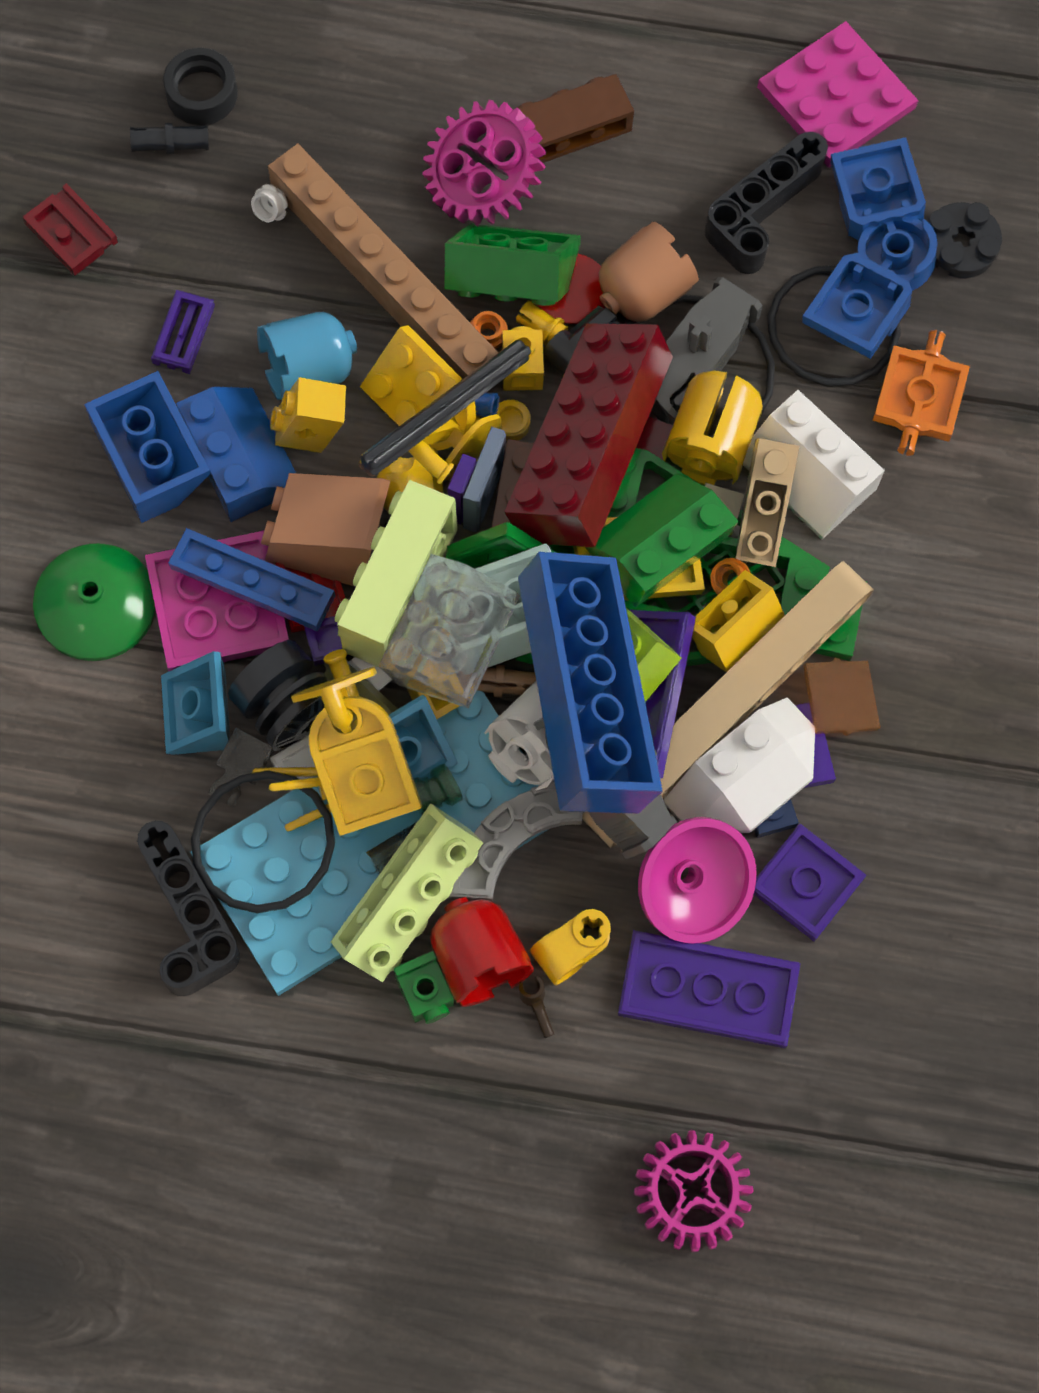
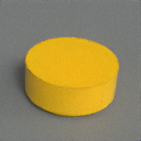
M517 400L500 402L497 414L502 418V430L505 431L506 441L507 439H522L530 429L531 416L528 408Z

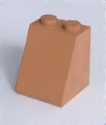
M289 473L285 488L277 486L271 510L278 511L276 521L267 520L261 544L268 546L265 561L273 564L277 562L291 569L309 574L314 573L323 578L341 581V583L354 586L353 580L358 567L362 562L368 564L372 552L371 543L379 526L390 480L383 478Z

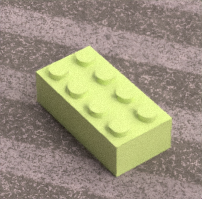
M412 480L408 481L403 492L398 490L395 493L389 507L391 517L386 527L380 526L373 537L371 549L374 552L368 564L362 562L358 567L353 580V585L356 588L350 600L346 598L342 600L335 616V622L338 623V636H340L342 648L347 651V654L387 671L390 670L446 555L447 546L451 544L458 530L455 498Z

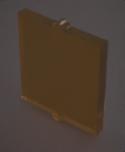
M835 658L831 662L805 663L803 665L815 734L843 732L845 736H849L852 732L878 731L881 728L868 660L841 662L839 658Z

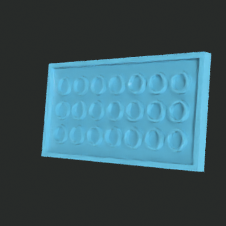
M463 690L468 701L437 719L458 764L416 788L422 803L421 809L342 836L339 835L332 815L335 847L328 871L311 894L286 909L253 913L229 907L218 899L278 996L342 957L332 945L331 940L430 804L450 815L474 833L481 822L502 803L530 791L533 787L539 786L528 784L520 779H517L514 783L510 782L498 772L489 759L488 755L493 750L489 741V732L485 734V731L499 715L483 691ZM312 787L320 795L319 787ZM299 789L292 790L200 846L202 865L213 884L235 900L256 905L283 901L303 889L321 866L327 844L324 819L321 817L289 832L285 830V825L318 809L312 798ZM323 800L325 805L328 804L327 800ZM545 831L540 832V833L534 835L533 837L529 838L527 841H525L523 844H521L518 848H520V847L523 846L524 844L528 843L529 841L533 840V839L536 838L537 836L541 835V834L544 833Z

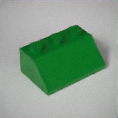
M468 224L445 243L444 289L456 290L457 294L463 297H476L483 293L495 295V299L500 301H515L519 297L532 299V303L536 305H553L569 291L580 247L581 235Z
M676 473L603 527L595 548H585L592 556L616 558L623 594L636 608L727 539L739 521L712 489Z

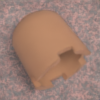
M652 222L648 226L641 228L602 263L598 276L603 292L600 300L604 307H607L614 315L619 313L624 318L633 322L647 321L690 291L692 286L699 281L697 270L688 254H685L680 258L675 249L670 245L676 239L662 225Z

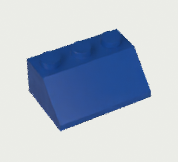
M158 371L84 404L91 425L141 523L178 507L211 474Z
M211 387L176 403L211 474L208 478L230 522L272 504L277 486L285 488L289 473L296 472L282 446H275L276 432L271 430L270 421L254 389Z

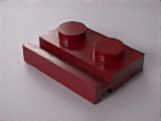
M66 183L62 186V191L56 195H50L25 214L23 220L25 225L76 276L103 255L107 247L111 244L113 246L116 245L118 240L116 234Z

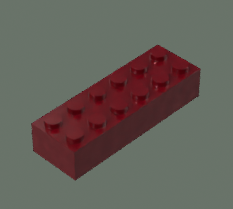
M586 323L504 511L512 525L542 544L595 548L673 358L658 325Z

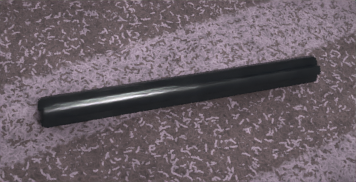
M522 340L512 342L361 454V461H359L361 470H365L369 476L377 475L526 363L531 354L530 347L526 346Z

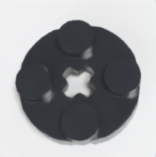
M965 202L951 203L931 214L929 223L937 237L934 267L938 269L940 266L944 270L950 271L949 275L955 278L976 277L990 268L1000 251L1002 232L998 222L990 214L985 204L980 202L972 204ZM957 234H964L970 238L967 247H963L961 242H954L953 239L957 237Z

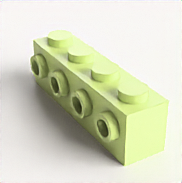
M430 804L331 940L332 945L344 960L383 982L388 974L394 971L393 968L399 966L404 952L414 938L423 933L427 927L428 919L438 905L450 896L454 883L464 869L471 866L476 860L483 842L468 827L433 804Z

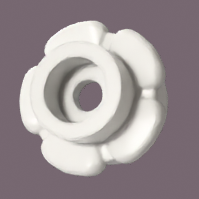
M265 184L262 186V189H257L251 200L254 214L264 222L279 221L286 216L285 209L288 207L286 196L280 189L271 184Z

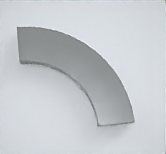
M555 782L537 791L535 789L538 786L533 787L530 791L505 801L494 809L474 832L483 842V845L480 847L473 864L465 868L454 883L450 899L456 900L467 897L468 901L481 899L493 902L496 881L511 854L529 838L547 829L564 825H581L582 812L560 811Z

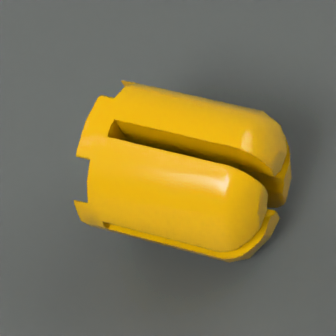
M701 372L691 379L662 451L663 461H666L668 456L673 463L682 468V473L702 485L706 483L715 485L716 480H729L732 478L733 485L738 480L763 408L760 393L748 381L736 376L714 437H709L722 399L727 372Z

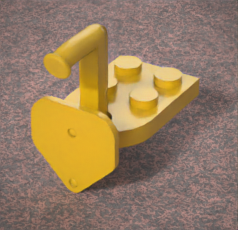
M407 325L399 327L360 387L400 426L460 382L462 378ZM474 401L408 452L438 479V484H441L444 480L452 479L462 454L474 457L478 461L491 426L502 430V418L498 414L484 418L476 416ZM436 448L439 451L454 448L446 461L432 449Z
M344 649L334 650L323 659L325 664H329L334 680L305 689L291 696L293 703L321 696L325 707L316 716L310 729L309 748L340 836L422 808L420 797L390 716L377 703L360 697L355 684L374 676L377 673L375 667H370L351 673L346 659L347 651Z

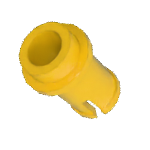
M532 301L526 302L519 312L524 315L518 314L516 317L517 323L530 327L533 330H542L543 344L545 346L560 331H568V327L564 325L562 318L558 317L555 319L532 303Z

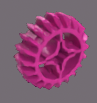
M690 1130L687 1133L686 1145H683L680 1136L674 1133L670 1136L671 1150H669L665 1143L658 1141L655 1144V1149L661 1158L658 1159L648 1153L643 1158L644 1163L652 1171L638 1169L636 1172V1178L648 1183L647 1186H638L634 1189V1196L648 1198L647 1202L637 1206L638 1214L652 1211L654 1216L648 1219L645 1227L647 1230H650L659 1222L664 1229L659 1233L657 1239L660 1242H664L670 1232L675 1234L673 1248L676 1250L682 1248L685 1238H690L691 1251L698 1252L701 1245L700 1238L703 1237L707 1247L710 1250L717 1247V1239L714 1233L717 1232L723 1240L729 1241L733 1235L726 1224L729 1223L733 1227L741 1229L745 1222L735 1214V1211L748 1213L752 1207L748 1202L739 1199L740 1196H748L753 1193L752 1186L739 1185V1180H743L750 1175L749 1169L743 1168L735 1171L733 1168L741 1160L742 1156L737 1152L727 1159L723 1155L729 1146L726 1140L719 1144L717 1150L711 1148L710 1146L713 1141V1134L706 1133L702 1145L697 1144V1135L694 1130ZM686 1156L706 1159L703 1166L694 1173H686L679 1168L675 1170L668 1165L673 1160ZM717 1168L721 1171L727 1183V1206L719 1201L720 1198L712 1191L710 1186V1180ZM704 1173L706 1176L700 1184L703 1188L699 1191L704 1193V1198L695 1197L682 1209L681 1205L686 1199L684 1194L687 1191L682 1189L683 1183L690 1186L694 1181L697 1182ZM660 1176L668 1181L667 1185L675 1191L677 1196L676 1204L669 1215L664 1210L658 1195V1180ZM692 1209H701L708 1214L712 1212L720 1218L712 1224L701 1227H691L680 1223L687 1212Z

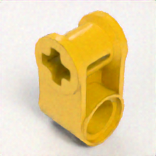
M596 909L584 910L560 928L553 930L531 947L529 952L555 986L559 985L574 975L585 963L608 946L611 932L610 922L601 911ZM588 924L592 929L599 926V938L595 940L591 935L584 938V926Z

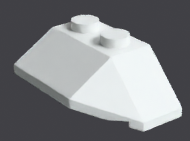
M788 697L757 710L690 767L663 800L666 807L679 821L694 817H710L731 825L740 833H750L813 780L815 726Z

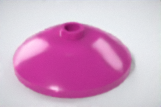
M694 817L672 825L667 833L647 851L640 868L638 893L643 912L649 922L662 934L683 943L708 942L728 932L745 914L755 891L757 873L751 847L738 830L718 819ZM688 867V875L681 880L683 870Z

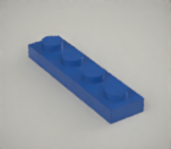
M186 528L168 562L170 568L174 571L315 631L319 630L336 597L334 590L188 528Z

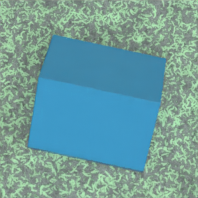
M213 651L162 674L166 754L175 755L231 749L226 671L221 653Z
M424 695L419 696L389 714L395 726L416 788L458 764Z

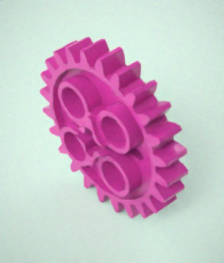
M489 100L484 110L476 101L473 103L472 113L468 114L463 107H460V118L457 121L450 116L446 117L449 125L447 130L442 128L435 129L441 138L438 142L428 141L427 145L434 151V154L423 157V160L431 168L422 173L430 182L426 189L434 196L432 200L435 204L442 208L449 217L455 215L463 224L469 218L475 226H479L483 216L491 225L495 222L496 213H500L505 219H508V208L510 206L520 211L522 209L519 201L521 196L533 198L532 193L527 188L530 184H541V181L534 175V172L545 169V165L537 158L545 155L546 151L538 144L543 138L534 129L536 126L519 108L513 110L506 102H503L498 108L492 100ZM487 133L483 140L477 142L482 134ZM462 145L468 147L482 160L492 163L498 171L509 176V178L503 181L486 166L479 162L476 163L470 155L459 150ZM515 152L510 160L504 162L506 156ZM463 164L462 169L454 174L455 169ZM491 183L490 188L481 194L483 188Z

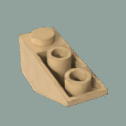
M761 438L755 439L735 559L776 567L800 446Z

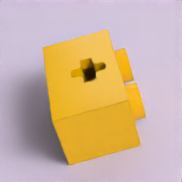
M299 377L290 391L286 390L284 392L279 407L275 406L273 408L270 427L271 430L276 431L275 446L322 453L344 424L346 385Z

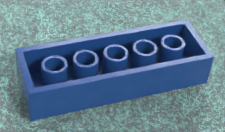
M539 551L518 576L559 809L560 811L639 814L663 790L616 558Z

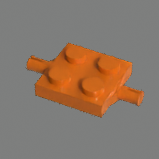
M937 330L929 332L925 350H910L894 345L890 354L872 421L897 427L903 431L897 450L900 454H904L907 442L909 441L906 456L914 455L918 435H926L949 442L953 434L970 366L950 361L940 354L945 339V334L941 331L937 337L936 344H934Z

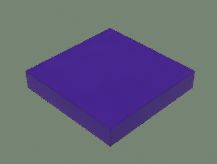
M799 824L756 877L754 895L815 942L867 875L807 828Z

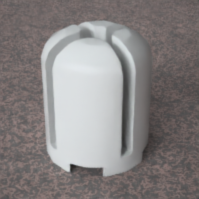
M537 681L499 715L485 731V734L489 732V741L493 750L488 757L498 772L512 783L520 779L528 784L539 785L535 789L536 791L548 787L554 781L550 753L546 744V731L544 728L537 730L534 726L535 721L543 718ZM520 747H522L525 750L524 753H521V751L519 750Z

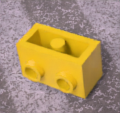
M744 570L695 616L692 638L700 654L727 673L785 614L774 589Z

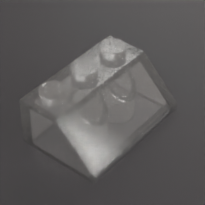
M431 554L378 667L400 686L469 708L520 595L467 564Z

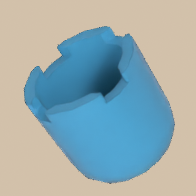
M315 312L271 322L257 329L260 354L268 353L271 369L265 370V375L277 400L283 398L286 390L290 391L299 377L339 384L350 374L353 362L352 354L357 353L355 337L351 330L345 331L341 322L329 313Z

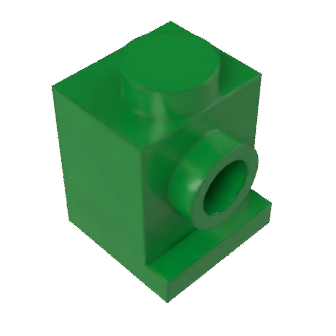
M433 951L393 968L394 977L415 1023L424 1019L426 1024H430L446 1017L450 1013L448 1008L454 1006V998ZM423 982H430L434 990L429 995H422L417 990L418 985Z

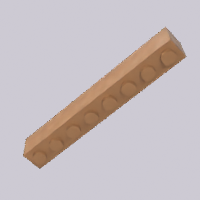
M298 143L268 165L271 185L280 189L285 194L288 207L401 326L409 325L462 379L499 353Z

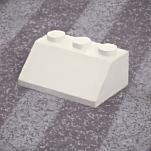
M799 390L772 412L752 437L743 462V466L749 470L755 439L758 438L800 446L788 508L821 540L877 490L885 471Z

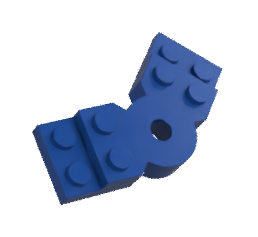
M906 137L831 154L830 163L840 194V208L848 235L859 240L858 252L842 257L803 314V324L870 359L886 335L891 336L909 309L912 291L923 285L931 276L936 259L937 237L933 227L924 219L926 201ZM898 249L903 251L904 253L894 254L890 251Z

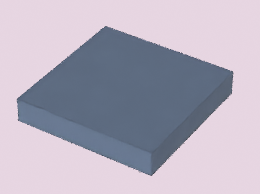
M491 426L463 497V528L477 533V530H480L501 477L506 450V434L504 430Z

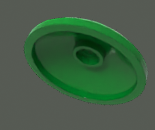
M108 544L81 545L60 554L42 572L33 596L34 616L45 639L61 653L85 661L111 659L132 649L148 632L156 612L149 573L144 564L130 552ZM90 587L98 589L96 595L92 597L84 595L86 589Z

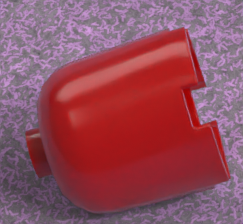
M462 897L444 907L446 913L437 920L431 930V944L452 996L457 1003L460 1002L461 1007L473 1006L493 999L495 996L492 989L506 982L509 983L511 988L519 985L520 981L523 982L532 974L534 968L530 962V957L500 905L489 900L478 899L468 901L467 897Z

